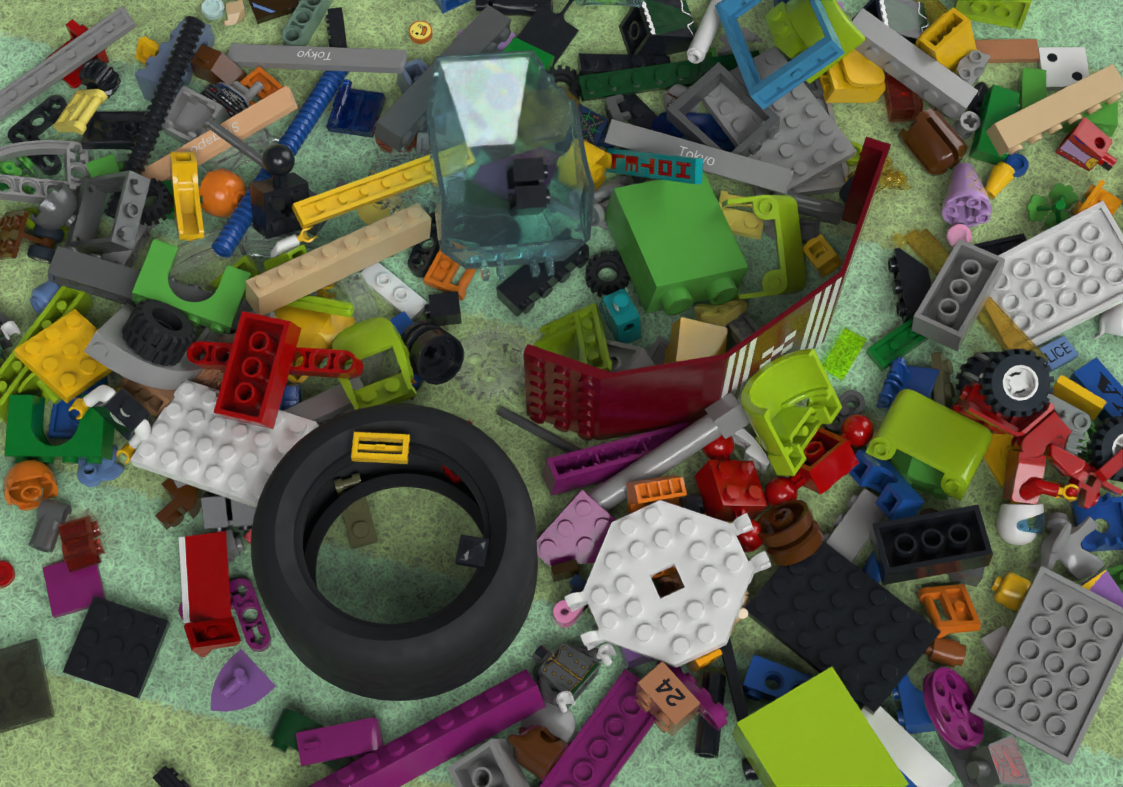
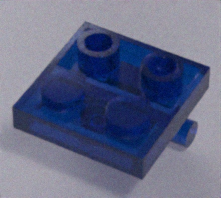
M344 79L332 104L333 108L326 126L328 132L373 138L376 122L380 118L386 99L385 95L380 92L351 89L352 81Z

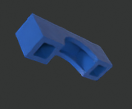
M907 674L892 692L893 699L899 700L900 709L896 710L898 724L904 726V729L909 734L937 731L927 712L923 692L911 683Z

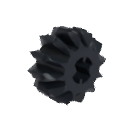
M90 59L85 63L78 75L81 83L87 89H100L107 94L108 98L114 95L121 83L119 74L113 70V67H110L106 62L103 63L100 59Z

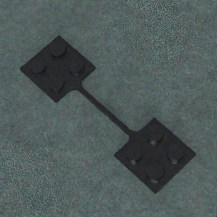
M569 0L560 13H553L540 4L517 37L555 56L552 67L557 63L579 31L564 19L566 11L574 0Z

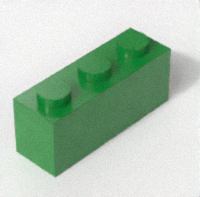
M994 84L985 92L979 114L980 126L974 134L969 154L970 158L994 165L1007 158L1009 152L999 156L986 131L996 122L1020 110L1021 103L1018 102L1020 93Z

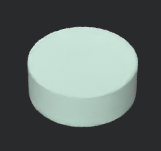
M205 0L202 3L201 10L205 18L216 20L224 15L225 6L222 0Z

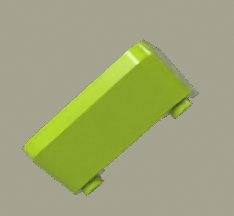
M759 195L727 199L722 202V208L752 204L753 212L757 218L773 220L779 268L768 271L763 276V292L739 294L733 300L791 294L803 290L806 285V273L796 200L790 195Z

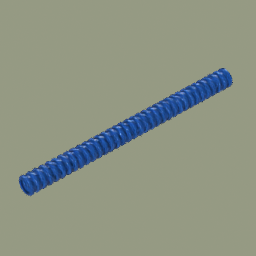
M325 71L316 87L313 88L278 144L287 146L296 156L301 145L307 139L308 134L311 133L325 108L332 100V97H334L335 92H337L349 73L348 71ZM262 167L253 182L272 178V175ZM250 187L242 197V201L238 203V207L235 208L227 220V224L223 226V230L220 231L211 245L214 252L221 257L230 258L232 256V252L235 251L236 246L239 245L240 240H242L247 229L253 223Z

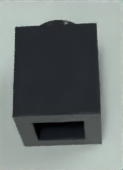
M458 291L428 295L429 304H425L426 319H431V322L438 326L462 324Z

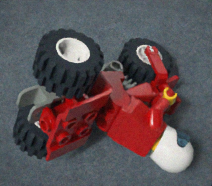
M1010 349L1001 352H975L973 356L967 359V363L962 364L959 368L961 373H957L956 379H959V384H956V390L960 391L958 398L961 401H957L950 409L985 426L991 433H1007L1014 436L1011 440L1013 451H1008L1003 499L1010 500V502L1001 503L996 519V529L999 536L1005 542L1012 545H1026L1032 542L1037 534H1043L1046 511H1044L1043 503H1038L1039 496L1042 494L1057 499L1065 498L1070 502L1077 500L1078 496L1077 506L1084 509H1089L1090 506L1093 507L1098 502L1100 488L1112 494L1122 495L1123 490L1107 482V480L1123 482V416L1106 418L1102 420L1103 424H1097L1094 427L1096 432L1090 433L1088 437L1092 439V443L1087 444L1086 448L1091 450V454L1087 455L1088 460L1091 462L1086 464V461L1075 455L1082 452V450L1076 449V447L1084 445L1079 443L1078 440H1085V437L1082 436L1090 428L1091 419L1085 412L1052 395L1054 388L1050 387V382H1054V376H1049L1048 372L1052 371L1050 365L1044 364L1045 359L1042 356H1036V352L1026 351L1025 349ZM1046 459L1061 476H1068L1070 478L1066 486L1054 480L1050 482L1043 480Z

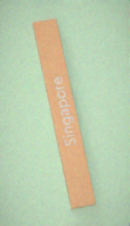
M286 85L220 125L240 140H244L298 109L291 89ZM209 130L173 152L194 151L197 166L232 147V145ZM170 154L147 166L145 172H142L141 175L149 179L155 178L157 182L158 180H171Z

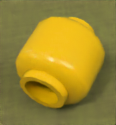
M1007 572L1003 577L998 575L991 587V590L995 591L994 601L1012 611H1017L1031 584L1030 581L1013 572Z

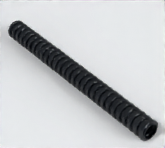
M193 16L185 17L186 23H182L183 30L179 31L180 37L176 38L177 44L173 45L174 50L170 52L172 56L168 57L167 61L169 63L164 66L166 71H162L163 78H159L160 85L156 86L157 92L153 93L155 97L150 100L152 104L147 107L149 111L144 114L146 118L141 121L143 126H139L140 133H136L137 140L133 141L135 145L130 148L132 152L127 155L129 159L124 162L126 166L122 167V172L130 170L140 175L142 172H145L144 166L148 165L147 159L151 158L150 152L154 151L153 145L157 144L156 138L160 137L159 131L163 129L161 125L166 122L164 118L168 117L167 111L171 110L170 104L174 103L173 97L177 96L176 90L180 89L179 83L183 81L181 77L186 74L184 70L188 69L187 63L191 62L190 56L194 55L193 49L197 48L196 42L200 41L199 35L203 33L201 29L205 28L204 22ZM122 191L114 192V195L110 196L111 202L107 203L109 207L104 210L107 216L115 219Z

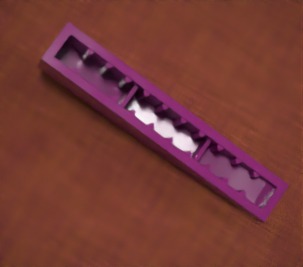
M685 422L546 458L542 476L550 495L553 496L608 480L688 427L689 423Z

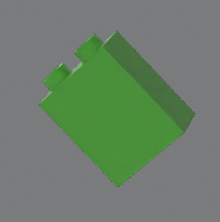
M704 171L702 174V184L659 179L613 189L605 212V221L646 314L664 310L667 315H677L688 310L696 302L710 300L712 305H722L733 300L738 295V287L748 269V265Z

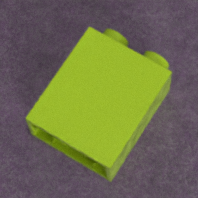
M833 667L828 668L737 722L732 736L764 787H907L909 785Z

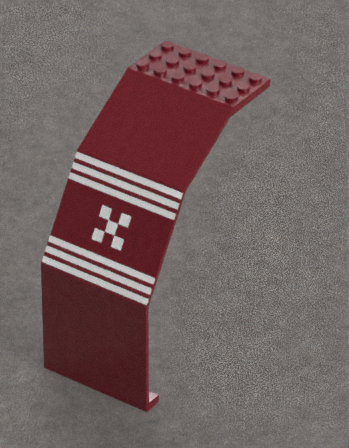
M867 136L865 138L841 219L857 226L841 271L731 350L721 355L611 373L527 344L524 351L527 416H530V419L538 424H543L544 422L553 424L554 428L561 432H568L570 430L578 433L577 435L587 441H591L592 438L604 440L646 433L685 422L691 425L707 414L705 410L707 407L730 392L740 403L742 390L748 380L769 362L794 351L818 347L824 342L864 230L891 144Z

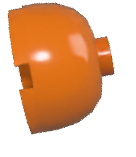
M216 168L218 170L208 172L202 180L199 195L203 196V204H200L205 213L219 218H227L238 207V203L242 201L241 199L245 195L247 188L245 182L238 174L227 169Z
M26 460L12 466L4 477V498L8 505L12 506V503L18 505L20 510L26 511L37 508L40 504L39 501H42V499H48L53 496L56 498L58 495L57 479L52 469L41 461ZM42 487H43V489H44V490H43V496H42V498L37 499V498H39V497L42 495Z

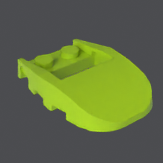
M384 317L370 318L344 329L335 337L332 344L334 350L350 351L361 360L393 347L400 366V373L355 391L352 388L350 379L338 378L355 410L375 405L397 404L417 396V392L411 382L414 374L410 364L408 347L404 344L397 328L389 319ZM352 359L348 360L345 366L352 364Z

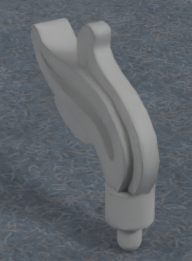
M741 27L746 41L755 43V41L762 42V39L757 37L758 34L750 32L745 27ZM720 35V41L725 44L722 49L718 50V55H728L731 52L733 54L727 36Z

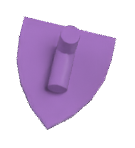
M240 649L222 667L215 680L211 694V711L228 712L243 709L258 702L276 686L247 654Z

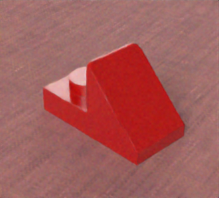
M233 617L186 623L184 625L191 651L202 658L206 657L213 649L236 646L241 642Z

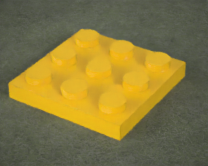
M76 309L14 349L15 356L66 403H69L112 372L111 369L84 352L98 329Z

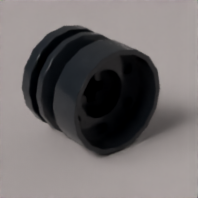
M426 320L414 322L401 334V338L410 353L409 359L413 373L427 383L434 385L446 383L454 378L461 369L464 361V349L461 342L434 322Z

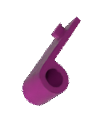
M378 718L361 719L296 733L301 767L355 755L358 758H362L383 746Z

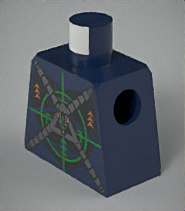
M576 102L558 137V149L569 152L578 138L599 148H615L616 146L604 142L608 132L609 121Z

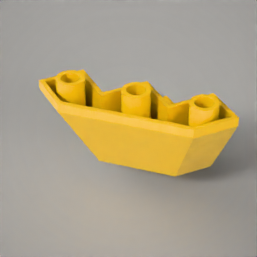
M283 306L274 310L275 318L291 321L301 328L296 347L333 349L332 344L335 337L356 322L353 316L344 317L291 306ZM303 356L297 359L296 367L301 365ZM288 375V380L292 383L302 384L309 376Z

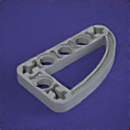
M36 140L0 147V162L30 155H64L65 181L62 182L74 193L80 192L83 179L89 178V171L86 163L89 162L88 149H82L80 142ZM73 151H77V154L80 155L77 162H74L75 153ZM71 171H80L83 174V178L73 177ZM0 174V183H5L10 187V190L7 192L0 191V200L41 204L49 195L47 189L54 188L59 191L60 188L57 185L61 181ZM26 185L31 186L35 193L26 194L22 187Z

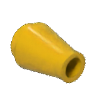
M998 162L997 165L992 167L984 188L990 198L995 199L997 194L1014 179L1013 174L1015 171L1010 165Z

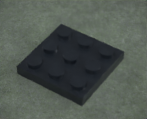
M94 596L63 673L140 699L171 622Z

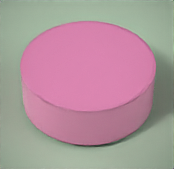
M956 224L948 230L947 240L952 247H955L959 239L968 243L971 242L972 233L966 225Z

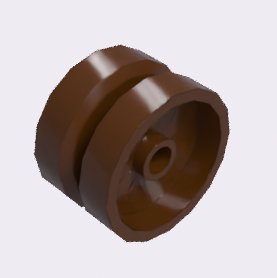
M793 499L777 504L766 511L757 521L764 534L759 532L758 536L762 544L765 545L770 559L776 565L796 564L808 558L821 546L824 539L823 531L817 521L813 519L810 508L803 500Z

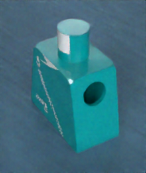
M621 289L604 296L601 299L599 311L615 341L628 344L640 339V316L627 291ZM625 326L630 327L628 330H623Z

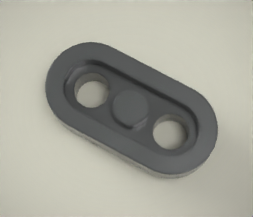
M854 390L844 392L838 398L842 409L835 417L839 425L822 424L823 428L836 435L841 434L843 421L851 415L861 414L864 409L865 399L861 393ZM852 402L856 407L851 409L847 406V403Z

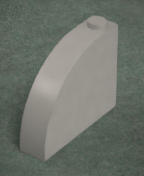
M129 303L125 304L95 332L84 350L85 353L117 374L139 384L158 389L177 390L179 385L186 380L193 382L203 369L188 360L187 351L180 362L173 366L157 365L137 355L126 344L127 342L123 339L122 333L124 325L135 309ZM202 353L200 355V360H202L205 357V355Z

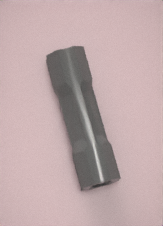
M792 190L787 191L786 195L792 196L797 202L798 214L817 218L819 221L834 225L840 223L844 213L842 203L796 194ZM773 191L770 193V195H784Z

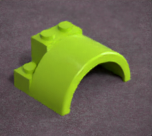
M789 0L787 3L781 1L764 15L775 45L791 59H794L825 37L809 0ZM821 0L844 50V54L808 78L806 81L809 84L865 41L864 34L851 22L836 0Z
M814 349L794 351L769 362L748 380L741 393V405L756 433L755 439L769 458L777 475L795 476L807 459L803 451L822 424H831L842 409V405ZM806 398H809L807 400L806 407H798L795 405V403Z

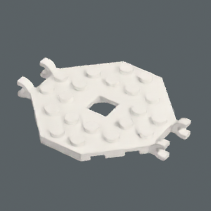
M659 500L612 522L584 590L564 597L572 612L589 604L599 630L589 631L580 635L587 649L591 650L607 642L629 649L642 656L663 661L665 664L677 668L727 645L730 631L735 619H737L744 601V595L753 575L772 567L765 551L755 555L748 561L738 541V535L754 529L747 513L738 517L730 524ZM672 566L676 567L685 587L660 598L651 579L652 576Z

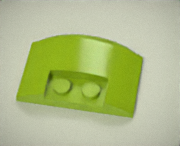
M596 303L541 326L539 331L545 333L540 341L535 340L534 346L606 371H611L612 361L609 357L604 334L605 326Z

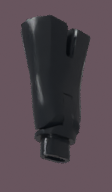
M475 0L476 11H483L489 5L505 16L532 17L540 4L553 12V0Z

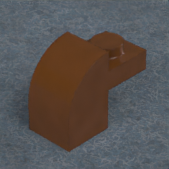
M167 478L161 485L173 500L155 515L159 523L166 530L171 526H178L183 521L185 513L194 519L202 506V495L199 488L188 484L177 488L174 480Z

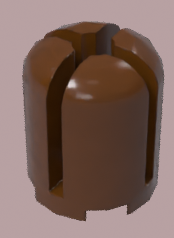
M930 107L914 118L916 121L909 126L907 132L903 128L897 137L927 174L940 176L948 171L947 168L952 169L962 160L967 146L936 107L934 110Z

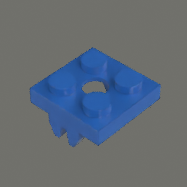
M1106 493L1089 509L1077 506L1078 500L1070 503L1075 527L1081 524L1088 516L1094 521L1104 519L1109 525V529L1105 533L1098 532L1095 529L1085 536L1080 543L1082 549L1088 552L1123 550V496L1112 497L1110 493Z

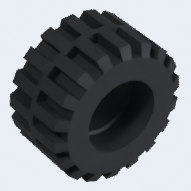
M151 299L142 300L137 304L122 329L123 339L137 355L162 366H173L179 363L195 339L196 333L193 324L178 309L167 303Z

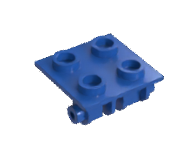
M896 357L891 362L892 366L884 380V386L879 393L876 407L889 409L896 395L903 389H910L930 398L939 370L908 366L905 364L906 360L904 358Z

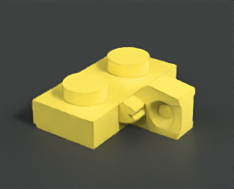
M731 300L722 305L697 304L694 306L695 320L726 327L728 323L747 311V302L745 300Z

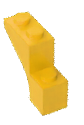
M170 152V179L173 188L174 219L179 240L194 241L204 238V227L195 152Z

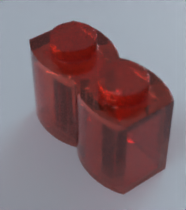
M87 515L59 524L63 557L70 573L102 563L101 554L105 553L101 538L98 539V536H101L102 533L97 520L92 521L91 516Z

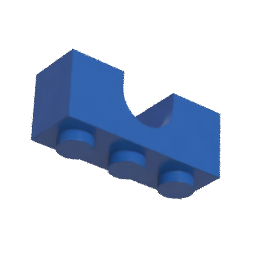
M858 450L855 456L859 464L849 472L853 479L860 486L872 488L880 493L875 504L889 520L915 516L925 502L888 460H880L865 453L866 450Z

